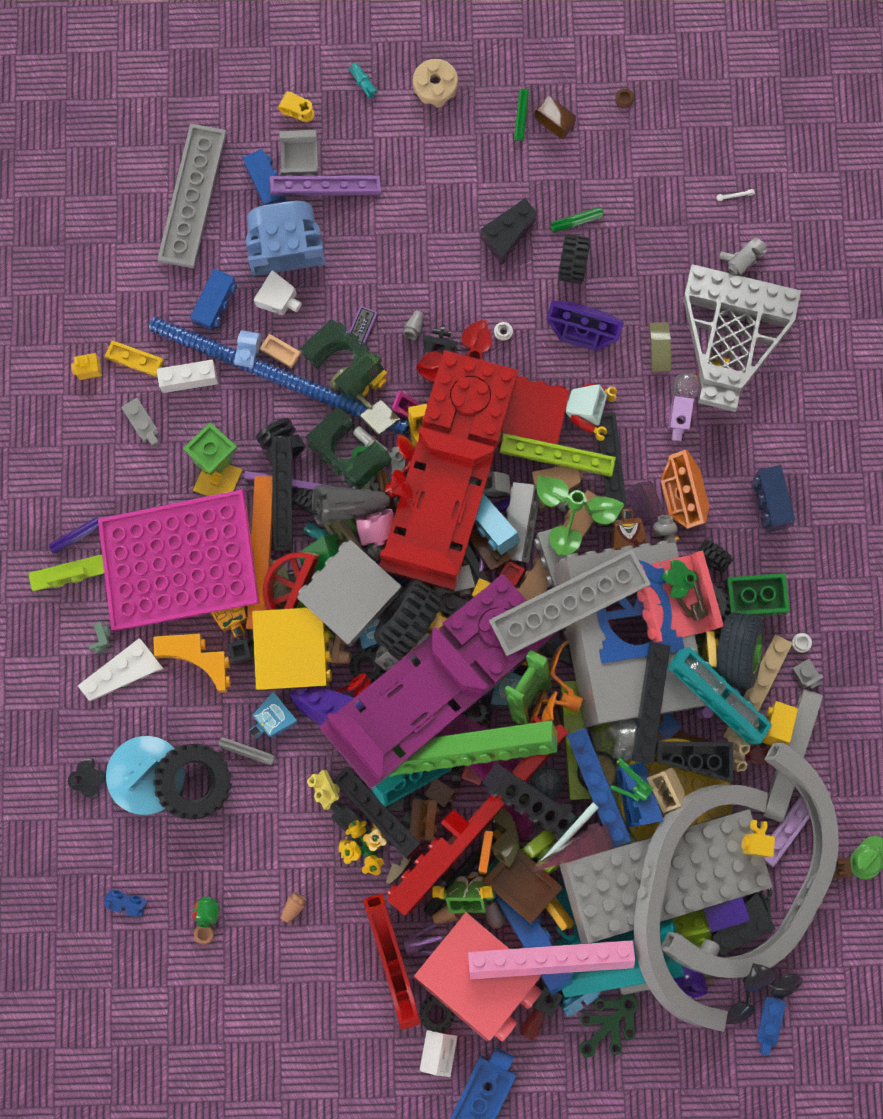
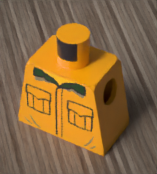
M245 606L211 613L224 632L232 630L235 638L245 634L242 626L243 623L247 622Z

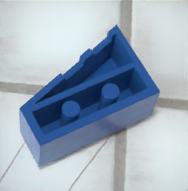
M644 763L629 765L649 784L647 780L649 773ZM622 767L615 768L619 788L635 794L632 789L637 782ZM653 791L645 801L639 799L638 802L629 796L621 794L627 827L664 821Z

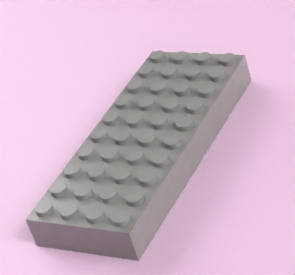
M750 809L689 825L685 830L672 856L660 922L772 888L764 857L743 854L741 844L744 835L754 833L750 828V822L753 820ZM652 837L559 863L581 943L589 944L634 930L637 893Z

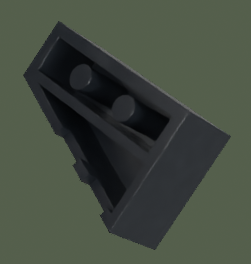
M524 198L480 229V238L501 265H503L505 259L535 222L536 211L527 199Z
M757 892L752 893L744 902L750 918L749 921L712 933V941L720 947L718 955L730 952L775 930Z

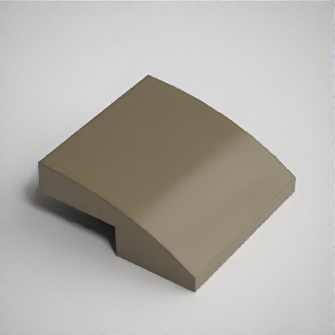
M413 856L409 860L403 857L400 866L392 863L386 880L387 884L391 885L401 877L412 861Z

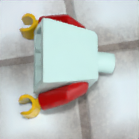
M593 383L573 389L569 400H567L565 412L570 417L571 422L589 433L594 432L596 439L603 441L605 437L599 433L607 434V429L605 427L596 428V425L600 424L606 399L610 402L615 401L617 390L615 387L605 389L604 386Z

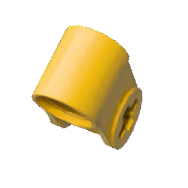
M287 91L278 106V110L281 113L302 122H310L314 118L312 103L309 100L299 97L292 92Z

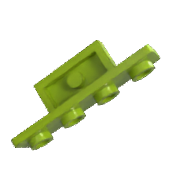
M101 554L30 572L28 575L32 591H38L50 587H62L66 583H78L83 581V579L104 574L103 557Z

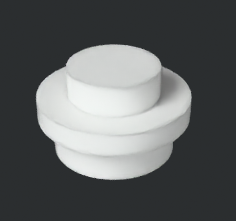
M805 633L795 635L792 640V646L797 652L804 653L811 648V638Z

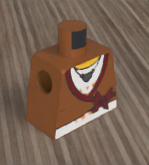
M622 509V520H615L613 522L611 548L617 551L625 546L637 548L641 544L648 543L641 519L633 518V509Z

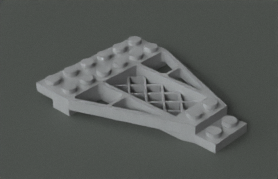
M691 265L682 302L685 305L700 371L701 392L698 403L736 412L739 396L745 389V386L788 331L792 329L801 290ZM691 305L715 310L713 321L706 322L694 319ZM728 315L731 321L726 323L722 317ZM746 319L750 325L744 327L740 321ZM717 321H718L721 326H719V327L716 328ZM760 321L785 327L777 338L758 333ZM735 324L739 330L733 333L730 326ZM696 327L710 331L705 354H702ZM751 329H753L752 337L748 333V331ZM725 330L728 336L722 338L718 332ZM743 334L747 340L740 342L737 336ZM714 336H715V338H716L718 341H716V342L713 343V338H714ZM732 339L736 345L730 348L726 342ZM755 343L771 345L755 366H751ZM750 344L749 351L744 346ZM721 345L725 351L719 353L715 347ZM738 349L743 353V356L739 358L734 353ZM710 351H711V352L713 353V355H714V356L711 357V358H709V356H710ZM729 355L733 361L726 363L723 357ZM718 360L722 366L713 365L711 362ZM744 360H746L745 366L741 363ZM737 365L740 371L732 370L730 367Z

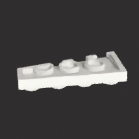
M139 638L80 683L78 687L91 702L164 668Z

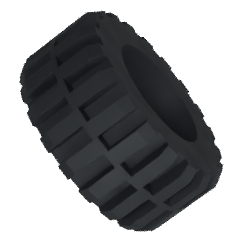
M411 580V582L403 587L404 590L389 605L374 632L375 641L396 656H405L417 645L434 621L442 604L441 596L420 580Z
M198 743L181 745L170 750L164 758H161L159 766L154 772L156 774L155 780H153V786L156 789L154 793L160 800V805L167 809L168 813L181 819H203L215 814L214 812L220 810L223 802L228 799V791L232 788V783H230L232 775L228 771L227 767L229 765L227 761H224L222 759L223 756L219 752H215L214 748ZM188 763L202 765L208 771L210 777L208 792L198 800L184 799L175 788V775L177 771Z

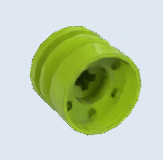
M552 829L549 832L544 830L521 850L531 860L536 858L538 866L541 865L539 861L555 845L554 841L558 838L552 834L554 831ZM568 848L564 853L559 851L543 870L547 874L553 873L560 867L559 863L566 862L572 850Z

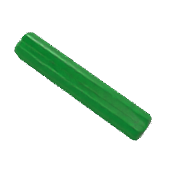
M528 89L519 90L514 134L515 141L524 140L529 96Z
M597 207L550 223L551 230L555 233L601 218L604 215L603 209Z

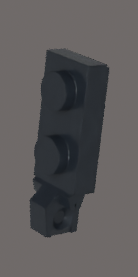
M336 801L331 804L330 809L334 812L332 817L345 832L353 821L359 820V822H363L349 806L345 804L340 806ZM368 825L365 826L366 832L363 836L372 832ZM349 834V836L360 847H362L363 842L361 841L360 837L353 838L352 835Z

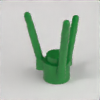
M619 758L620 767L637 782L632 789L635 794L613 785L610 786V789L629 796L637 802L639 799L645 801L654 788L647 784L622 758Z

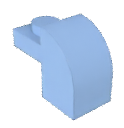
M240 331L234 360L235 365L254 367L255 357L259 355L261 346V333Z

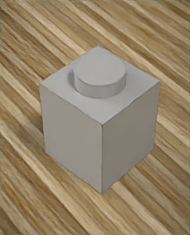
M495 471L490 472L484 495L500 497L510 494L509 475Z

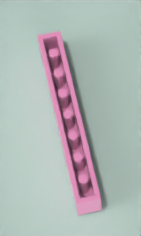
M633 941L468 952L470 979L634 968L635 964Z

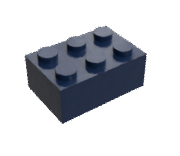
M778 465L759 469L753 481H751L753 492L757 494V509L761 510L762 513L760 518L762 528L766 529V533L790 528L795 521V516L782 466Z

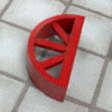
M296 552L287 554L272 564L266 573L262 589L263 600L267 610H279L277 604L287 601L284 609H296L300 601L297 598L298 592L304 585L308 586L321 555L312 552ZM298 557L306 558L301 570L296 560ZM289 561L297 579L296 582L278 575L279 570ZM276 580L292 588L291 593L274 598V581Z

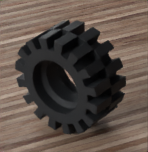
M299 488L293 503L312 515H318L317 511L312 510L313 492L308 489Z
M704 540L696 551H703L708 566L722 573L727 570L733 561L728 551H725L723 547H719L718 544H714L709 540Z
M361 649L362 651H357L351 658L352 660L349 664L350 672L353 678L362 673L360 671V664L364 660H371L375 664V669L372 673L366 674V678H369L372 684L384 674V669L374 662L377 651Z
M434 995L426 998L419 1009V1018L422 1025L432 1032L447 1030L455 1019V1014L440 1000L435 998ZM435 1005L442 1006L445 1010V1016L441 1021H433L429 1016L430 1009Z

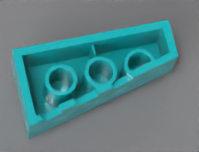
M441 768L388 776L372 791L378 800L387 807L452 769Z

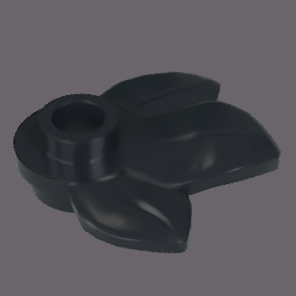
M92 758L81 761L77 765L76 771L72 772L68 777L69 787L75 791H80L83 796L88 798L98 796L96 786L106 780V773L94 768L95 761ZM74 778H81V783H75Z

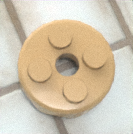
M430 59L421 63L416 68L413 75V91L423 103L433 104L439 108L444 106L447 100L455 97L458 88V75L450 63L441 59ZM437 77L441 81L438 84H433L430 80Z

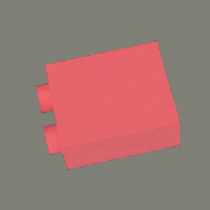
M467 912L413 977L414 980L440 1000L486 1041H490L495 1035L503 1042L517 1025V1022L510 1017L512 1012L519 1004L528 1010L543 991L535 984L541 975L470 979L468 952L506 950L509 948Z

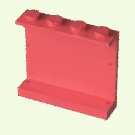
M703 551L651 564L655 568H664V572L671 569V560H679L686 565L688 570L694 571L698 577L703 604L706 607L708 616L695 621L692 616L687 617L685 610L676 598L670 597V591L673 586L668 583L662 584L671 604V629L676 630L677 637H687L723 627V621ZM687 576V580L691 582L690 577ZM649 586L638 591L637 597L640 602L643 601L642 607L644 609L642 615L647 622L648 637L654 642L659 643L663 641L662 632H660L663 623V607L657 605L661 601L654 589ZM695 587L689 589L687 595L681 598L689 609H691V604L698 602Z

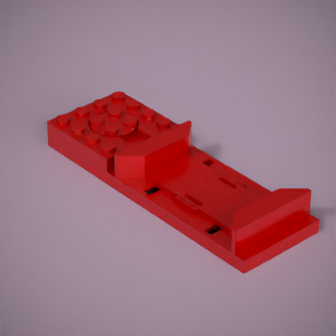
M444 350L422 420L423 425L418 429L419 438L406 477L412 488L413 498L406 500L400 497L385 549L381 550L380 553L381 562L379 566L387 574L408 580H420L426 585L451 592L455 591L518 379L517 369ZM416 463L427 464L425 471L415 469ZM470 478L481 479V486L470 484ZM396 528L407 529L405 536L395 534ZM451 542L463 545L461 552L449 549Z
M535 716V718L530 722V724L542 721ZM560 723L556 727L557 748L563 743L569 732ZM553 753L526 757L516 766L512 773L528 782ZM491 795L468 822L455 810L445 817L441 822L442 827L452 837L447 842L442 837L439 840L435 838L428 846L430 851L426 855L422 853L416 859L414 869L412 871L408 869L401 876L403 881L398 886L394 884L387 892L389 895L387 900L404 916L408 917L428 895L439 879L450 867L452 868L492 823L493 818L502 808L507 806L500 800L502 797L499 795L498 798H495Z

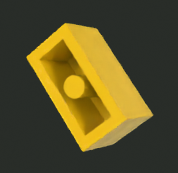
M778 701L772 707L769 706L765 717L768 718L767 721L772 726L762 743L771 746L773 743H785L788 746L791 741L798 708Z

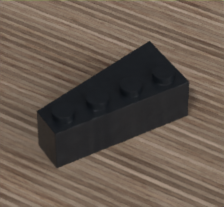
M656 742L655 763L721 781L733 782V742Z

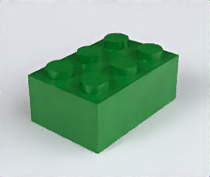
M786 573L727 577L724 581L725 594L727 593L728 595L727 601H730L728 615L735 612L752 616L770 617L784 616L790 612Z

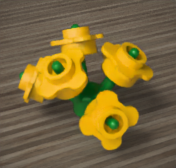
M353 821L345 833L346 835L351 834L353 838L360 837L363 845L359 847L355 841L348 840V836H345V839L340 841L338 845L341 858H344L346 864H350L351 861H357L361 855H365L366 858L362 872L364 874L379 875L381 873V866L384 865V860L379 858L377 850L381 846L386 845L385 835L373 824L372 832L363 836L366 832L365 826L367 822Z

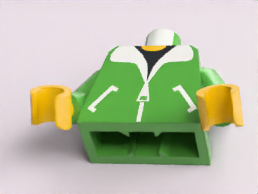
M471 872L469 877H457L455 882L446 890L443 886L432 887V897L446 900L449 913H486L487 900H494L495 893L492 890V886H487L483 882L485 878L477 872Z

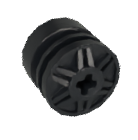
M290 418L274 421L264 427L255 437L257 442L261 443L260 447L262 450H267L265 455L271 466L273 436H292V459L300 455L306 448L300 435H294L296 428L292 426Z

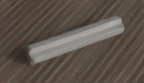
M221 737L218 744L220 748L268 765H272L274 762V755Z

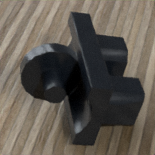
M443 324L440 329L433 328L432 334H437L439 337L423 335L422 340L425 341V352H434L436 343L442 344V355L444 350L453 352L454 347H457L458 341L443 338L444 336L451 337L452 333L451 331H446V325Z

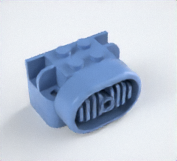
M287 201L256 207L247 214L249 233L246 236V248L253 276L270 274L271 271L277 273L326 265L320 228L315 223L313 208L309 203L304 201Z

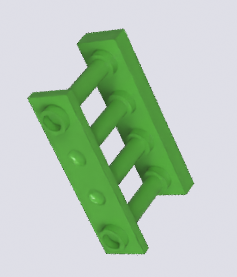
M532 650L526 655L528 669L515 689L509 686L505 688L511 718L519 724H529L528 709L539 692L545 690L546 693H549L552 688L548 659Z

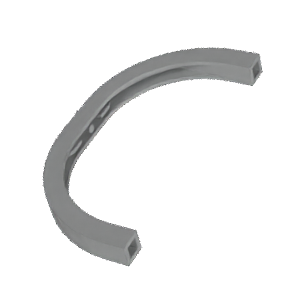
M773 743L764 760L793 783L809 811L813 829V855L808 874L777 931L765 943L748 953L733 957H717L701 950L680 934L668 932L661 945L662 952L677 963L695 972L716 977L740 978L749 975L753 963L769 968L785 958L801 940L808 926L813 922L817 909L822 905L823 898L832 881L839 845L837 818L832 800L823 781L813 767L785 743Z
M741 785L707 786L685 796L681 807L668 811L663 818L664 821H661L647 850L634 915V941L637 959L643 977L655 998L675 1017L696 1026L722 1032L725 1030L728 1011L708 1007L696 1002L680 989L671 976L661 948L660 916L672 856L685 830L701 814L721 805H732L746 810L750 809L752 812H765L768 793L752 787Z

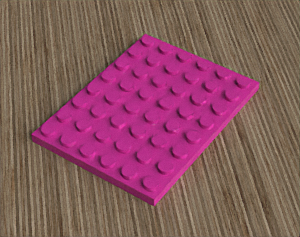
M241 489L98 519L111 631L115 632L260 603L244 490Z

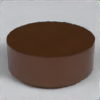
M629 89L619 90L615 98L616 104L621 108L630 107L633 104L634 94Z

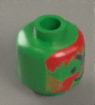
M201 897V900L195 902L192 918L198 923L197 926L209 928V925L217 923L220 905L216 903V899Z

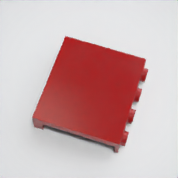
M518 376L498 446L501 447L503 433L558 445L570 390L561 385L550 386L544 381L533 382L529 381L527 377Z

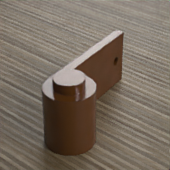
M474 524L469 543L472 546L474 545L490 571L510 561L511 558L507 552L500 555L497 550L493 551L491 549L488 539L480 536L477 531L478 527Z

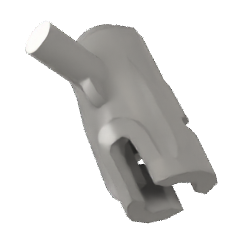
M753 238L742 246L740 252L730 254L721 251L719 258L729 261L728 271L731 274L741 276L756 263V258L760 259L767 252L765 250L767 247L760 239Z

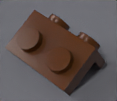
M412 800L409 832L417 840L433 841V837H436L437 826L435 825V817H438L439 806L436 800Z

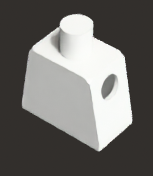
M271 271L254 298L257 307L279 315H284L288 308L298 312L302 305V302L294 299L297 294L295 288L274 271Z

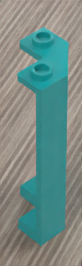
M673 919L660 922L661 945L668 932L677 933ZM634 930L592 942L633 941L634 968L573 972L574 975L571 977L573 983L562 989L564 997L645 984L646 981L637 959ZM576 936L571 942L566 939L555 940V946L587 944L581 943L579 936ZM663 953L671 976L673 978L684 977L683 966Z

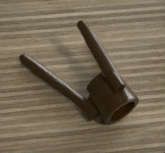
M694 579L693 582L698 602L691 604V609L686 606L681 598H676L685 610L687 617L692 616L694 621L708 616L697 579Z

